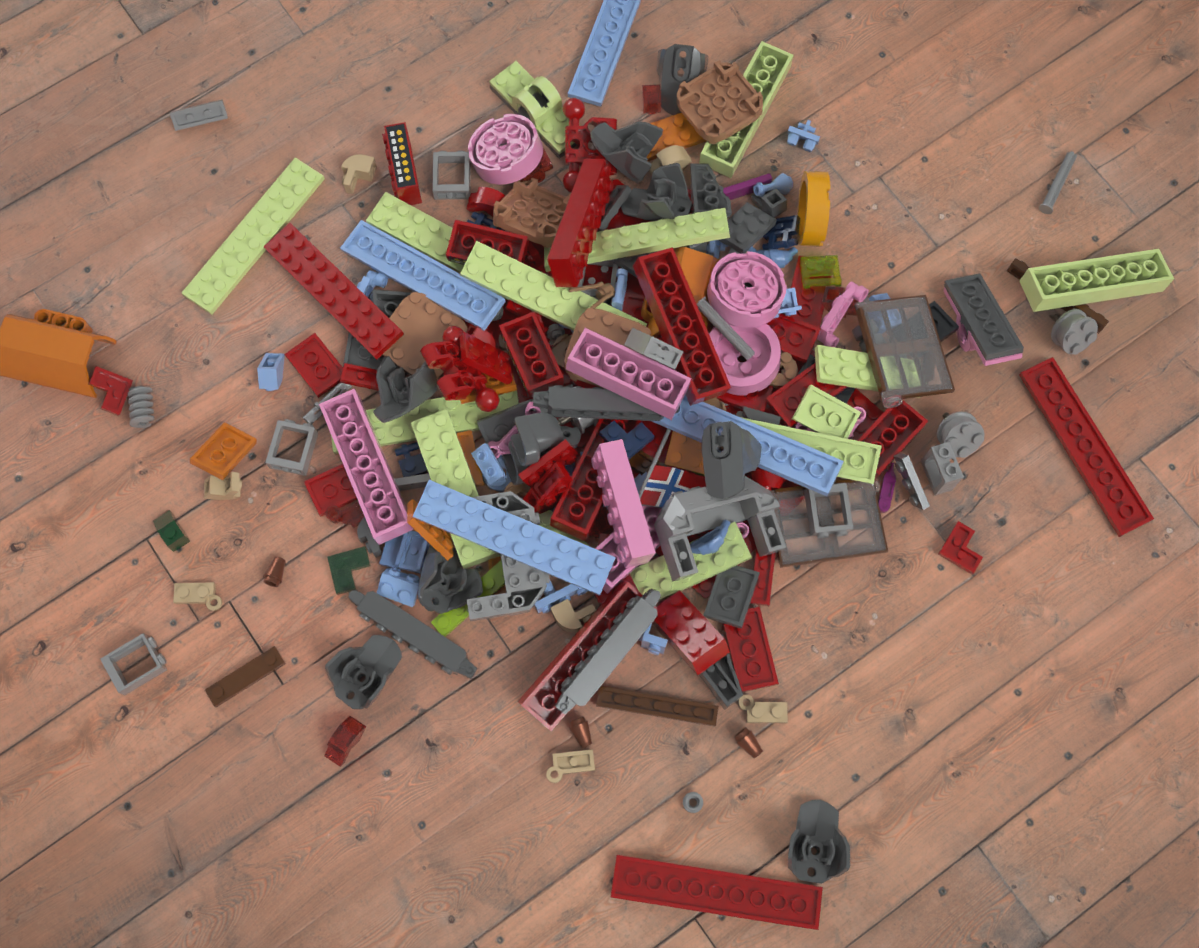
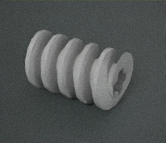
M137 386L129 389L128 403L130 405L129 418L131 419V427L147 428L152 425L149 422L155 418L150 414H153L154 410L149 407H152L154 403L149 401L153 399V396L148 394L153 391L152 388Z

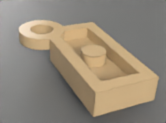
M214 582L174 584L173 603L206 604L207 608L211 611L219 610L223 604L222 599L215 595L216 584ZM212 600L218 601L216 606H211Z
M747 694L743 695L738 701L739 707L746 711L747 723H788L787 702H754L753 697ZM744 699H748L750 701L749 706L743 705Z
M593 749L553 754L554 766L548 769L547 779L552 783H557L562 779L563 774L595 771ZM552 771L558 772L557 778L553 779L551 777Z

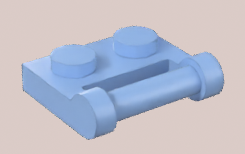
M617 269L615 296L612 298L611 305L622 311L627 288L628 271Z

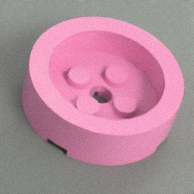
M505 114L503 118L496 120L492 118L478 127L469 140L468 150L469 158L480 178L491 184L503 185L516 182L529 175L542 158L543 145L534 124L528 118L517 114Z
M750 251L741 254L734 252L720 259L715 265L709 281L707 295L710 305L726 322L739 327L752 328L770 322L778 314L786 294L787 285H785L782 270L770 258ZM743 283H751L753 287L745 288Z
M728 323L755 352L746 362H739L737 357L742 354L715 327L709 335L731 386L727 393L748 395V393L761 391L769 386L778 374L781 359L780 342L773 329L767 324L746 328Z

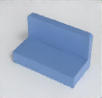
M409 532L385 543L379 565L399 569Z

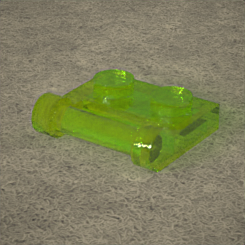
M838 255L801 257L800 265L804 289H809L811 286L828 285L841 287L842 279ZM828 275H833V278H820V279H810V278H809V277H812V276H828Z

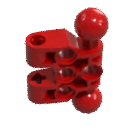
M578 98L566 100L563 104V113L569 119V126L565 127V164L569 165V172L563 177V186L568 192L572 193L579 174V166H582L584 159H605L606 165L610 169L609 176L617 175V168L597 149L591 150L588 147V143H593L588 125L591 124L596 127L605 122L611 128L617 130V119L591 117L583 126H579V120L585 114V105ZM570 142L577 143L578 149L571 148Z
M450 326L444 330L442 342L429 343L420 350L428 368L443 370L444 376L437 381L438 387L447 401L466 399L472 390H476V406L485 412L495 410L500 401L498 393L494 389L486 387L487 378L483 375V372L461 361L459 336L464 331L460 327Z

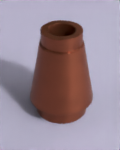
M274 557V560L263 575V582L266 585L278 587L282 583L285 559Z
M584 716L569 722L571 726L569 729L581 748L593 744L588 720H585Z
M747 727L734 736L736 743L753 758H756L763 752L752 730H748Z

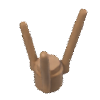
M602 281L597 284L569 289V292H577L598 288L595 292L598 301L590 307L593 309L615 296L614 287L610 283L604 285Z

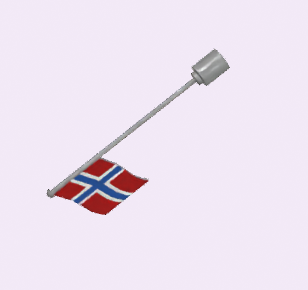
M667 428L638 493L642 506L662 509L665 502L672 497L671 494L678 491L687 492L689 489L698 486L700 488L706 487L705 476L695 475L677 468L656 465L671 429Z

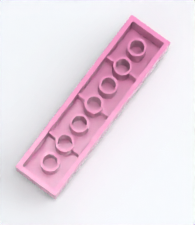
M352 389L320 403L319 406L374 540L380 545L414 530L407 523L406 505L356 390Z

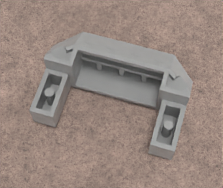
M746 476L744 477V490L727 499L713 497L707 493L706 487L700 488V486L691 488L687 492L678 491L671 494L672 497L665 502L654 524L672 582L698 573L687 536L715 529L721 525L723 520H728L730 524L748 520L760 557L786 548L774 509L780 507L779 502L768 489Z
M511 491L472 497L534 524H540L539 513H535L534 507ZM501 554L506 593L467 599L470 621L507 615L514 616L530 612L546 590V583H550L549 574Z

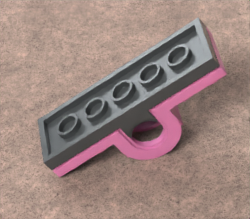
M979 273L945 280L944 293L957 315L956 324L959 326V329L956 333L961 348L965 352L976 350L985 366L1021 359L1024 347L982 275Z

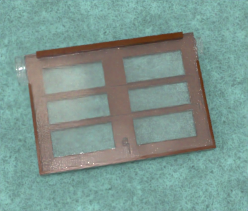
M926 295L870 301L869 297H866L862 302L854 305L880 399L885 408H893L902 404V399L953 393L955 391Z
M850 479L834 482V484L847 483L853 530L848 532V535L837 537L836 534H829V537L826 538L810 536L804 495L806 487L795 486L770 491L780 504V507L774 509L786 545V548L777 552L780 568L887 553L888 547L876 492L880 491L878 480H875L874 484ZM840 495L815 497L819 527L844 525Z

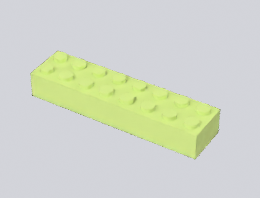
M761 41L743 76L757 93L760 91L763 96L762 115L756 121L716 144H710L707 141L700 154L699 164H709L712 170L732 178L791 68L793 54Z
M1153 249L1028 268L1019 282L1033 312L1163 292L1174 280V277L1160 250Z
M445 409L410 422L431 481L470 497L479 496L448 410ZM451 534L464 569L501 556L497 552Z

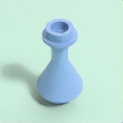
M781 173L770 184L763 185L761 182H758L753 188L754 194L763 197L765 192L777 189L781 194L787 195L793 188V181L790 176Z

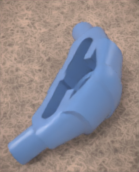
M752 246L748 250L770 258L779 268H784L793 260V256L798 252L795 247H792L789 251L778 249L757 251Z
M723 520L720 526L690 544L692 553L702 555L716 553L724 543L730 522Z

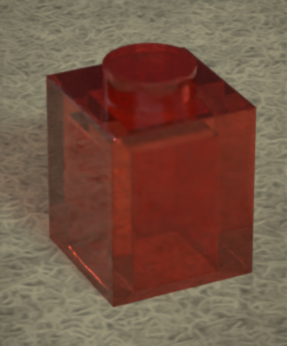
M660 84L642 85L643 113H661Z

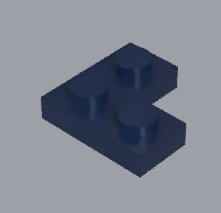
M615 420L599 433L606 443L622 439L628 460L655 437L642 422L627 434Z

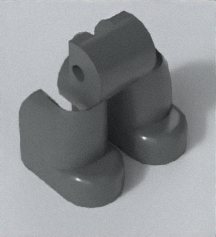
M543 412L516 417L514 422L519 434L511 436V441L508 444L511 454L502 455L511 482L514 485L525 484L518 474L530 465L538 462L542 456L565 439L577 448L581 439L578 427L560 426L558 420L553 415Z

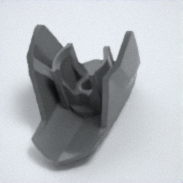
M674 44L667 49H660L658 51L657 73L661 89L660 106L671 115L681 113L677 106L679 85L683 81L688 83L707 71L708 55L700 53L694 46ZM680 52H686V57H681ZM683 68L684 74H679L678 70Z
M604 122L596 126L590 132L594 147L621 173L638 183L644 180L645 174L652 166L651 163L647 162L648 159L646 157L663 134V129L647 122H635L629 126L614 130Z
M674 163L655 169L647 190L633 188L628 195V199L621 205L623 214L649 221L675 219L677 216L689 215L692 202L688 197V189L680 164Z
M385 356L377 369L376 378L381 405L373 411L374 415L381 422L386 423L418 407L438 390L435 370L428 368L426 362H424L421 368L416 369L413 375L406 378L403 367L398 369L389 356Z
M732 421L709 424L704 429L701 447L707 493L719 499L733 497L744 490L745 473L755 471L760 464L761 444L749 431L742 429ZM723 428L721 435H719L718 430Z
M429 545L418 587V599L421 605L428 611L443 614L452 609L461 608L467 604V599L477 598L483 593L482 580L476 569L460 568L461 562L454 547L453 557L447 561L440 552Z
M372 635L362 647H349L340 650L325 665L328 678L334 686L336 697L352 709H367L380 695L386 681L400 662L402 653L398 644L393 639L381 635ZM366 676L365 681L361 682L360 679ZM354 692V698L348 699V694Z
M811 800L800 806L796 830L791 835L788 852V868L799 880L820 884L833 877H839L850 869V845L838 828L839 811L823 800ZM812 847H815L817 850L815 855L811 853ZM810 867L814 870L813 876L807 874V870Z

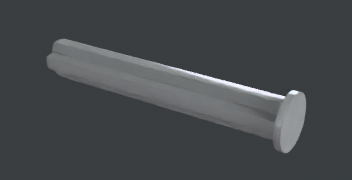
M1071 151L1066 154L1043 204L1039 206V210L1042 213L1052 214L1053 206L1077 158L1074 152Z
M703 297L697 303L698 309L742 356L749 360L755 352L705 300L706 297Z

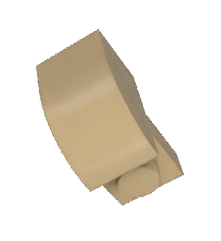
M673 145L656 154L658 158L651 163L652 166L649 171L652 174L655 169L674 163H679L683 170L692 160L684 147Z
M358 154L347 158L341 166L344 173L342 185H344L346 193L353 194L358 179L372 182L377 167L374 157Z
M231 472L224 480L210 475L204 480V499L230 500L239 498L242 487L239 473Z
M568 599L550 608L558 626L567 632H578L582 628L581 622L586 623L596 611L594 605L591 604L574 612Z

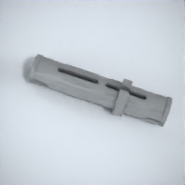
M339 383L319 403L316 402L314 407L302 418L312 425L323 415L319 406L320 403L332 398L339 390L340 392L336 396L347 392L352 386Z

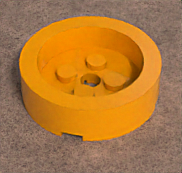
M803 172L797 215L801 218L797 235L799 246L822 247L823 242H825L830 213L828 192L830 191V176L828 172Z

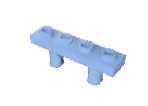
M550 581V583H546L545 597L537 601L534 606L538 613L543 612L544 614L551 611L550 608L566 599L570 601V597L576 594L578 596L583 595L588 590L573 584L560 590H555Z

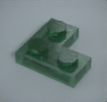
M365 546L327 557L337 595L356 590L352 571L371 566Z

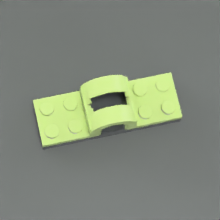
M515 61L489 81L490 89L515 114L528 118L534 124L541 141L560 159L565 155V127L569 126V119L563 113L561 97L548 79L543 76L534 79ZM570 142L571 148L577 146V143Z

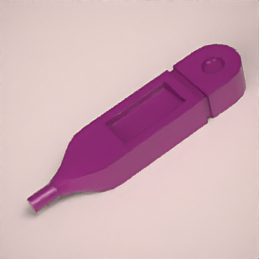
M891 463L890 469L882 480L878 500L880 513H886L891 506L896 482V475L893 469L894 463Z

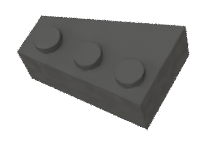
M729 653L699 674L724 710L743 696Z

